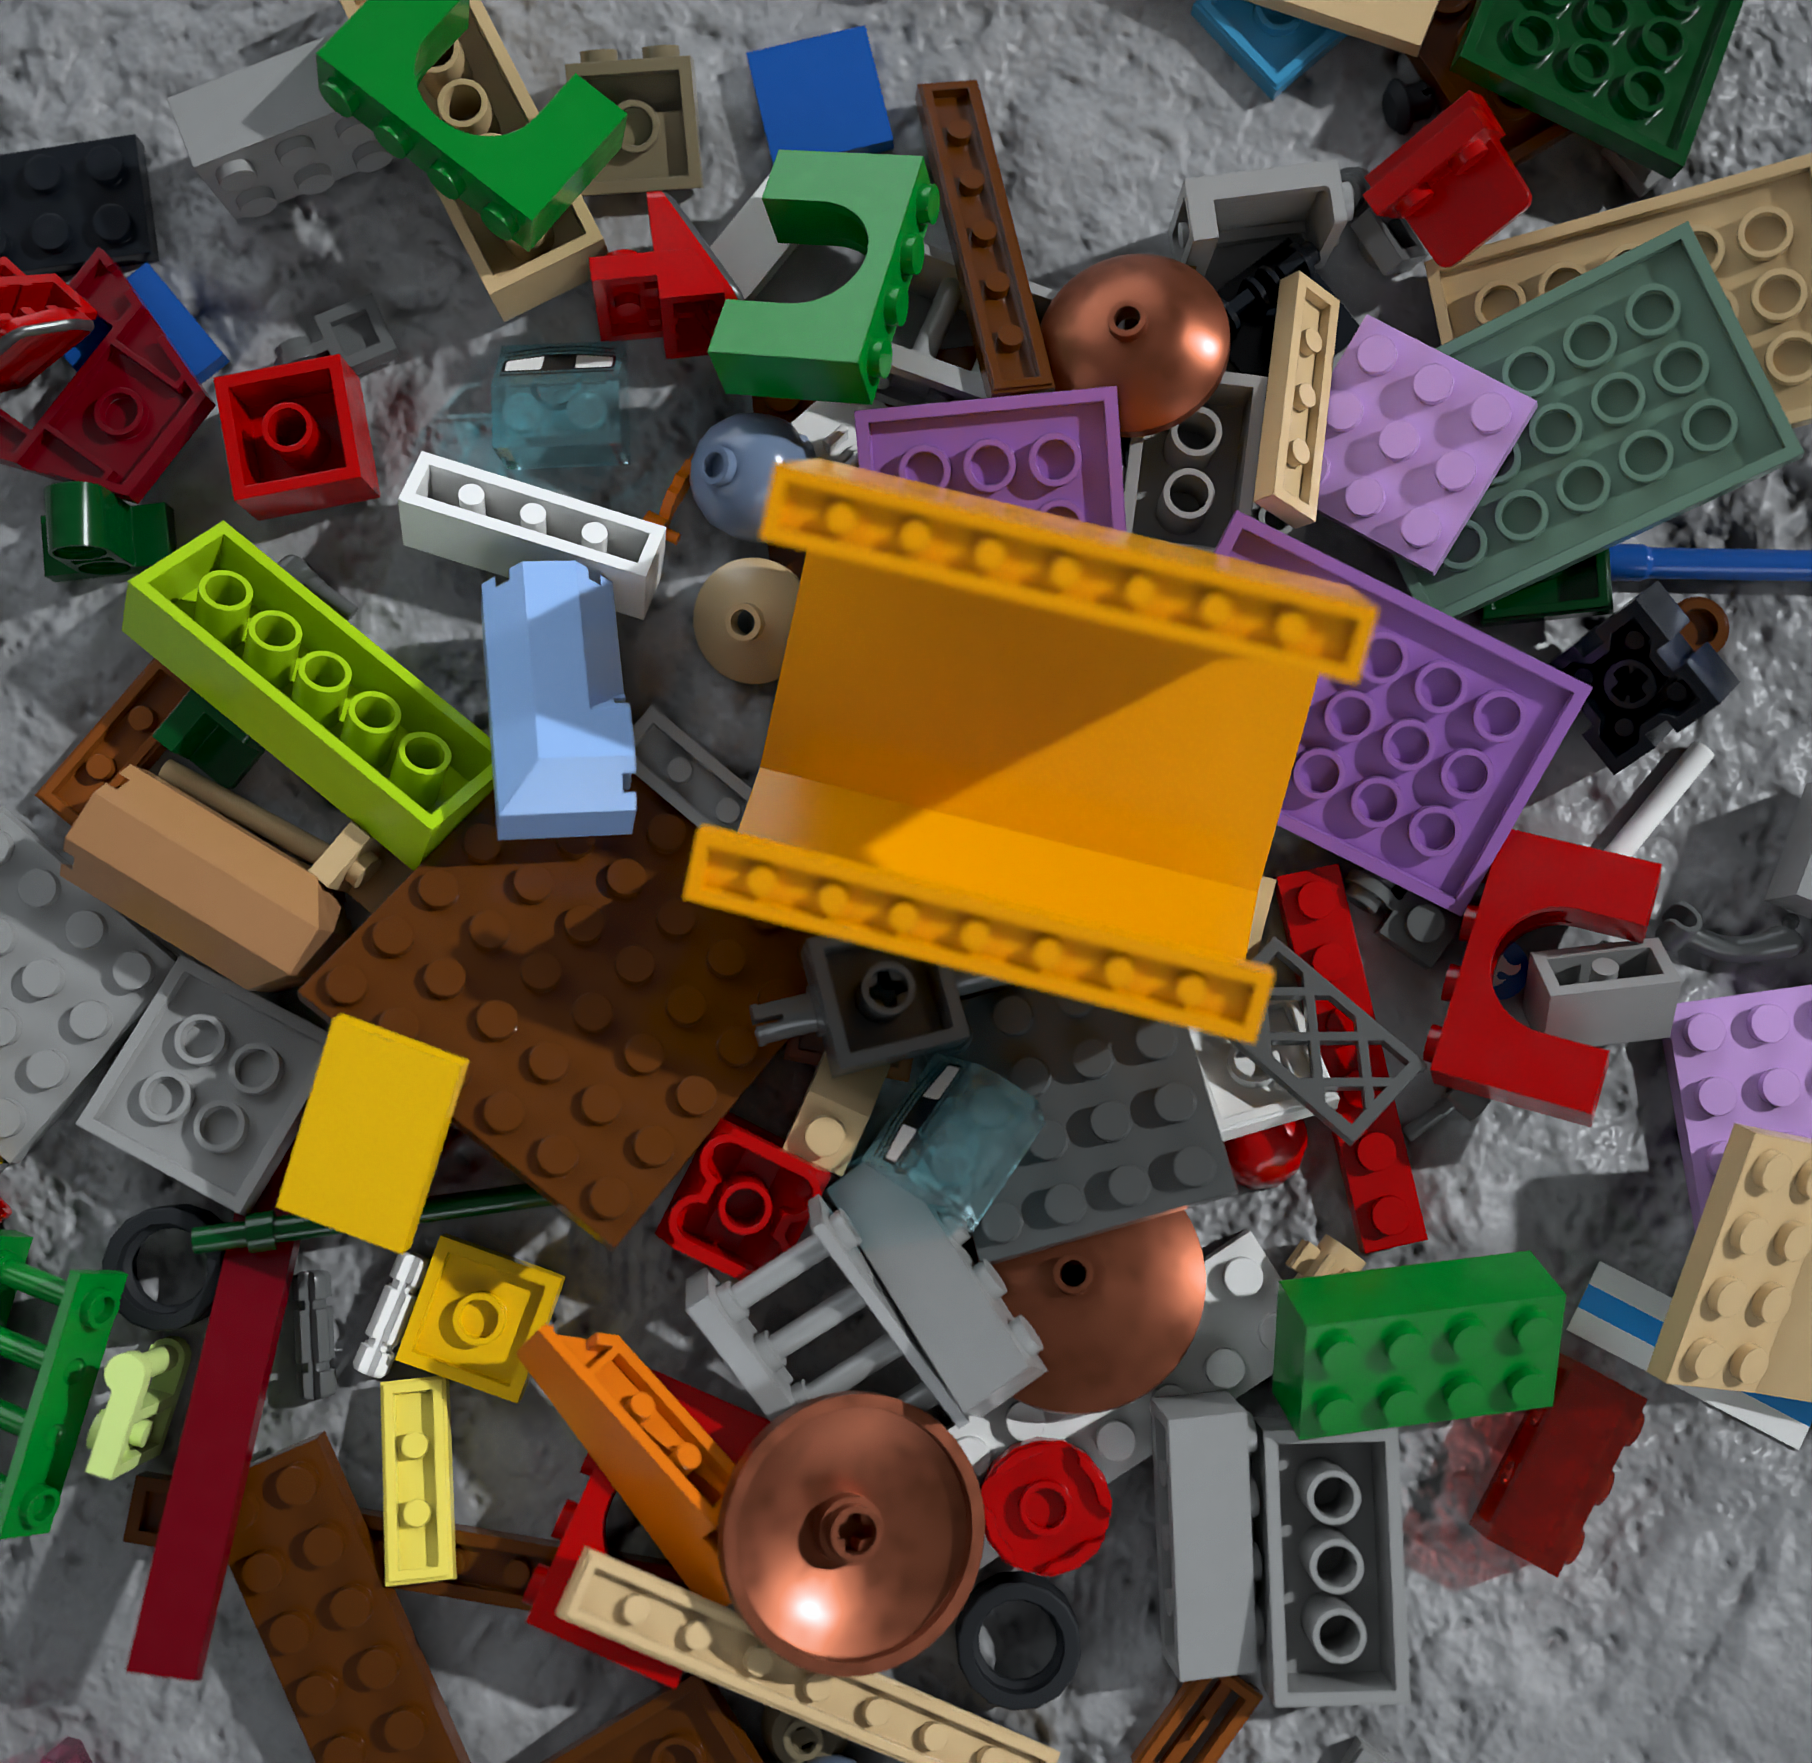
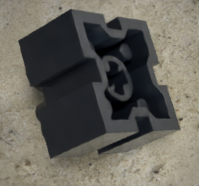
M1659 581L1653 583L1614 612L1602 624L1596 625L1546 663L1593 687L1581 708L1592 725L1582 736L1613 775L1656 748L1672 729L1678 733L1720 705L1740 683L1708 641L1693 650L1680 634V631L1691 620Z

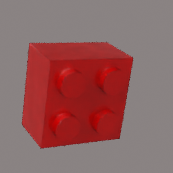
M340 354L213 377L234 501L256 520L262 521L381 498L360 378Z

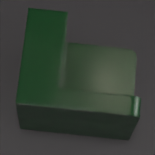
M192 688L152 735L169 751L189 759L218 784L229 790L234 789L266 751L264 747Z

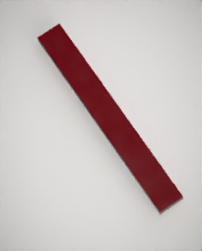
M297 1135L251 1213L275 1210L276 1216L293 1214L277 1208L276 1205ZM235 1212L232 1222L245 1221L246 1216ZM301 1240L279 1243L278 1250L249 1253L248 1247L225 1251L127 1663L126 1672L188 1681H202Z

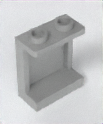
M1338 159L1184 178L1168 229L1172 259L1189 266H1197L1196 271L1205 277L1215 248L1283 240L1288 237H1300L1305 241H1310L1316 247L1321 260L1314 267L1315 269H1322L1334 247L1339 245L1341 233L1345 225L1353 218L1354 196L1352 186L1349 181L1342 182Z

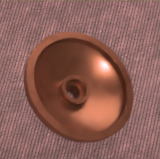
M1121 255L1100 261L1086 268L1068 281L1057 293L1047 308L1040 325L1055 385L1054 392L1117 386L1120 437L1125 438L1156 434L1168 430L1191 417L1213 395L1223 378L1229 360L1231 346L1228 316L1220 296L1206 278L1195 269L1180 261L1161 255ZM1134 318L1139 321L1137 326L1130 330L1118 328L1119 323L1125 319Z

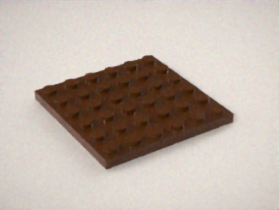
M634 773L631 774L630 790L624 791L636 792V814L632 834L498 840L493 789L298 990L299 1000L330 1025L334 1017L345 1014L470 1060L450 1122L612 1253L698 1150L719 1122V1118H724L789 1040L787 1038L759 1047L754 1033L757 1030L756 1027L780 1020L776 1019L752 1025L749 1005H759L806 993V986L809 985L800 951L807 938L823 935L683 899L698 827Z

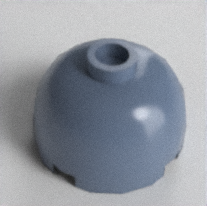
M737 413L711 426L698 442L691 459L689 478L693 499L708 522L725 533L751 543H773L759 539L774 465L778 462L815 459L814 446L806 435L798 433L793 424L784 419L763 413Z

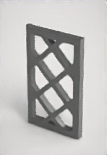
M1273 936L1251 962L1268 965L1277 957L1301 977V987H1271L1268 1000H1303L1306 1032H1270L1268 1005L1266 1003L1255 1044L1229 1037L1225 1038L1349 1146H1352L1416 1075L1426 1070L1427 1064L1277 937ZM1315 1000H1328L1353 1021L1354 1032H1318ZM1271 1045H1308L1311 1078H1297L1272 1056ZM1320 1045H1356L1359 1077L1323 1078ZM1368 1045L1383 1046L1403 1063L1405 1067L1396 1077H1372ZM1325 1091H1361L1363 1113L1351 1124L1326 1103ZM1374 1091H1382L1376 1097V1099H1374Z

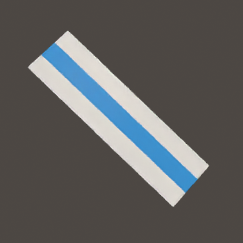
M1599 1261L1566 1330L1647 1371L1672 1298ZM1672 1384L1797 1450L1800 1449L1812 1423L1811 1402L1758 1393Z

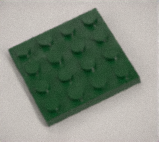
M1477 0L1449 71L1671 180L1685 166L1744 0Z

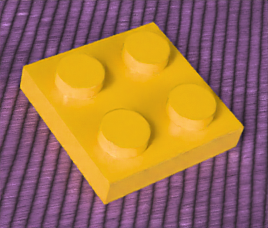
M442 1234L436 1245L395 1360L505 1400L519 1403L523 1398L531 1374L519 1360L517 1351L544 1324L549 1325L566 1276L450 1234Z

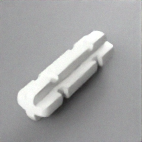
M406 1251L403 1255H397L389 1274L394 1279L392 1283L389 1282V1285L385 1284L365 1332L369 1339L365 1340L364 1343L361 1342L353 1361V1367L359 1372L374 1378H382L390 1372L397 1355L393 1348L398 1343L401 1344L419 1295L417 1290L422 1287L431 1262L427 1257L412 1251Z

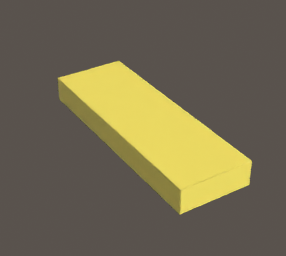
M441 1376L380 1382L385 1586L394 1587L457 1579L450 1379Z

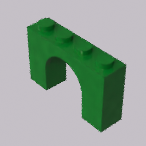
M367 0L316 52L318 88L322 97L338 114L346 118L353 116L373 131L377 141L391 155L399 159L406 157L427 173L430 182L444 196L452 200L459 198L480 214L483 223L494 235L505 241L512 239L529 252L622 148L628 114L575 73L537 116L524 127L497 136H480L460 131L442 121L431 111L424 102L418 86L427 71L468 29L470 0Z
M779 149L762 195V201L777 242L845 247L858 251L866 257L857 273L844 286L827 296L813 301L777 303L726 299L707 352L726 394L872 405L880 379H886L891 370V343L896 327L903 326L907 318L908 289L912 276L919 275L923 267L924 237L928 225H934L939 215V189L936 184L930 183L924 156Z

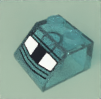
M626 341L509 345L501 347L491 384L492 448L507 470L631 465Z
M935 1052L861 1160L881 1175L972 1233L1046 1123L1040 1102L1035 1097L983 1065Z

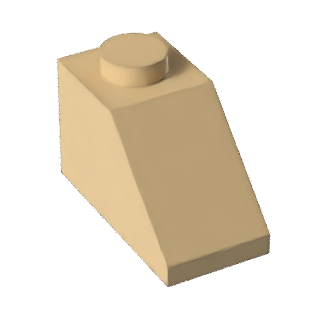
M824 1051L787 1131L783 1149L819 1167L843 1176L871 1116L891 1063L832 1078L826 1052Z

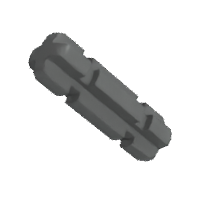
M326 1270L301 1271L294 1274L292 1278L293 1301H299V1309L293 1311L296 1363L302 1364V1371L296 1373L297 1393L300 1399L304 1400L328 1398L334 1395L337 1390L336 1368L330 1367V1360L335 1358L333 1308L332 1306H326V1298L332 1296L331 1275Z

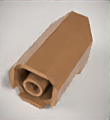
M132 764L119 772L120 775L129 779L119 789L105 783L92 794L64 840L63 851L73 856L74 861L73 866L61 863L59 876L246 990L278 993L304 985L353 934L351 920L347 919L343 902H346L344 892L327 888L318 880V877L308 871L311 868L310 865L288 856L150 771Z

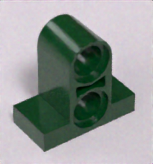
M59 482L44 488L45 515H40L45 577L53 582L138 574L177 550L174 509L165 502L130 506L105 487L91 482Z

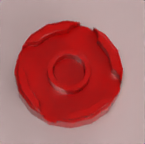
M1034 1437L1012 1444L992 1461L980 1486L985 1515V1535L987 1541L1004 1562L1025 1572L1054 1577L1078 1569L1099 1551L1106 1537L1105 1532L1109 1526V1517L1111 1518L1112 1498L1105 1475L1084 1450L1063 1439Z

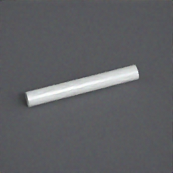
M1693 741L1604 851L1633 857L1713 759L1714 753L1704 744Z

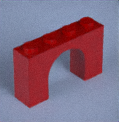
M1511 829L1481 882L1485 884L1479 906L1468 904L1462 920L1459 941L1468 943L1461 966L1451 963L1448 968L1441 993V1001L1450 1003L1443 1026L1432 1024L1423 1052V1061L1432 1063L1430 1071L1434 1084L1591 1128L1609 1066L1610 1051L1545 1034L1518 1022L1504 1009L1493 988L1495 970L1500 958L1513 942L1526 933L1542 927L1572 926L1643 944L1660 886L1662 864Z
M649 1368L735 1465H737L750 1443L771 1423L766 1418ZM587 1452L580 1473L590 1477L579 1503L568 1498L556 1521L551 1537L560 1540L561 1543L551 1566L548 1567L539 1563L530 1579L522 1598L523 1603L532 1606L525 1623L676 1689L684 1671L683 1669L562 1619L555 1614L584 1547L587 1546L611 1557L606 1538V1523L611 1503L617 1491Z

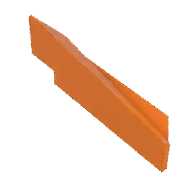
M544 1324L517 1351L519 1360L690 1591L723 1606H728L732 1602L723 1583L719 1566L717 1527L724 1492L736 1465L619 1335L596 1332L587 1339L557 1335L553 1325Z

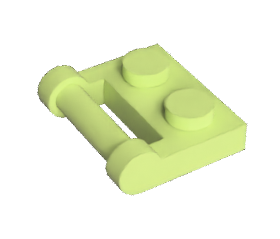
M168 1336L154 1342L146 1352L127 1351L114 1356L108 1361L104 1371V1379L106 1385L111 1390L106 1409H102L96 1415L87 1435L86 1447L91 1449L92 1452L85 1471L86 1473L112 1480L161 1454L191 1361L192 1352L186 1340L179 1336ZM151 1377H152V1381H151L150 1387L148 1388L150 1379H151Z

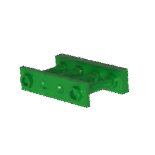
M0 1230V1356L39 1373L28 1409L0 1398V1429L19 1437L8 1475L0 1472V1540L50 1533L54 1516L60 1505V1496L112 1325L119 1311L120 1299L128 1276L127 1273L119 1270L70 1269L68 1279L65 1280L25 1263L33 1237L16 1230ZM17 1290L59 1307L47 1345L5 1328Z

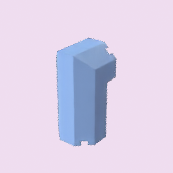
M576 560L522 561L509 568V580L496 587L495 577L481 585V620L498 840L632 834L636 814V792H625L624 790H630L631 774L636 773V754L631 707L629 703H625L626 696L623 688L613 583L600 575L599 584L589 579L588 567Z

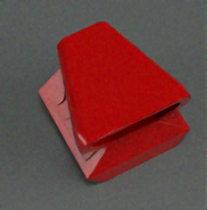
M728 1112L724 1118H719L717 1125L698 1148L654 1234L670 1247L735 1279L742 1280L797 1244L810 1219L808 1200L818 1194L822 1197V1193L833 1173L783 1149L785 1139Z

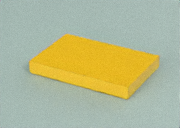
M345 1014L334 1017L276 1207L403 1255L411 1248L470 1060Z

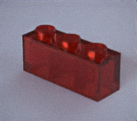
M1559 1353L1553 1406L1526 1410L1469 1525L1486 1539L1558 1578L1564 1564H1571L1582 1549L1585 1539L1583 1527L1594 1505H1601L1610 1494L1615 1480V1473L1612 1469L1623 1448L1629 1447L1638 1438L1645 1419L1642 1410L1648 1399L1587 1365Z

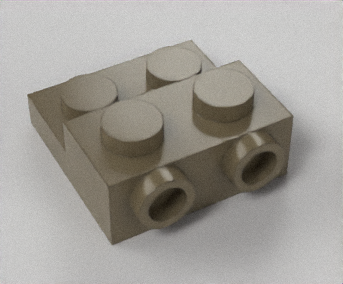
M679 45L642 47V59L618 60L616 49L586 50L580 52L581 63L565 64L567 82L575 73L628 114L622 148L581 193L582 197L704 188L694 59L691 55L680 56Z

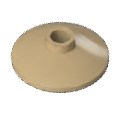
M755 557L741 558L728 562L708 577L701 587L695 602L693 625L695 637L702 654L718 672L731 680L745 684H763L779 679L800 584L799 578L788 568L775 561ZM743 610L750 612L754 618V628L749 634L742 632L738 627V616Z

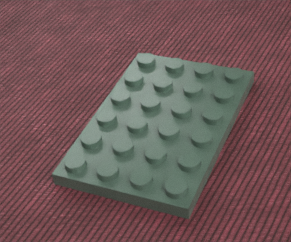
M1688 221L1435 348L1536 400L1538 407L1435 576L1394 554L1393 556L1413 598L1455 619H1459L1802 459L1804 451Z

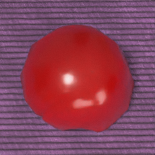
M1304 1119L1224 1141L1236 1183L1250 1190L1276 1188L1293 1176L1300 1167L1308 1145L1307 1127Z

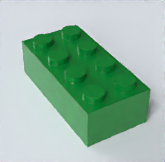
M1530 1250L1278 1281L1272 1392L1299 1440L1552 1407L1566 1293Z

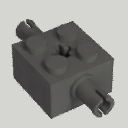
M827 935L807 938L800 951L809 985L806 986V993L759 1005L752 1004L749 1005L752 1025L776 1019L780 1020L756 1027L757 1030L754 1033L759 1047L766 1046L767 1043L816 1032L818 1037H822L832 1078L958 1047L970 1038L960 996L998 986H1009L1014 983ZM877 980L881 981L884 990L895 989L898 995L889 1004L888 1008H885L882 1000H873L870 996V991L877 984Z

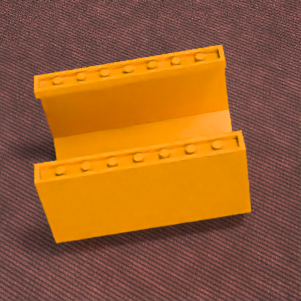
M821 458L775 463L759 539L807 550L761 764L738 832L703 824L697 829L683 899L1255 1044L1275 974L1273 967L1247 961L1246 955L1259 886L1319 675L1358 684L1379 608L1348 585Z

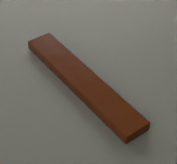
M975 79L917 84L915 102L934 181L939 189L940 206L986 398L1054 392L1055 385L978 81Z

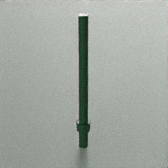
M527 1183L426 1197L418 1224L553 1206V1204ZM275 1210L248 1213L246 1214L245 1221L193 1227L191 1230V1241L194 1254L248 1247L249 1253L278 1250L279 1243L346 1233L295 1214L276 1216Z

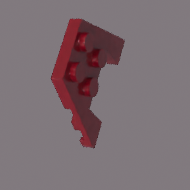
M98 247L68 285L98 311L97 318L112 329L32 429H28L0 408V464L61 482L81 481L96 483L105 487L122 500L139 504L216 405L117 263L104 250Z

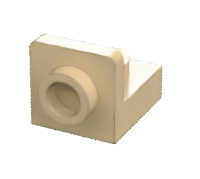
M352 821L308 870L311 874L318 877V880L327 888L348 893L371 914L413 872L411 868Z

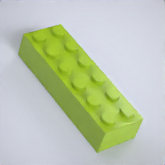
M224 520L128 581L121 631L413 871L494 789L490 737Z

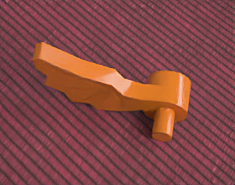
M693 454L689 459H685L680 470L675 474L671 485L666 491L659 514L649 510L642 519L666 527L665 540L674 545L678 544L681 534L670 529L669 525L677 507L683 501L690 487L689 478Z

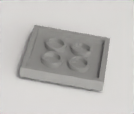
M180 954L75 1124L232 1211L246 1216V1214L251 1213L299 1132L329 1032Z

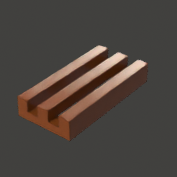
M1240 1675L1217 1677L1219 1679L1159 1763H1180L1233 1690L1240 1696L1191 1762L1217 1763L1264 1698L1261 1691L1252 1683H1247ZM1213 1678L1185 1681L1130 1756L1132 1763H1156L1153 1761Z

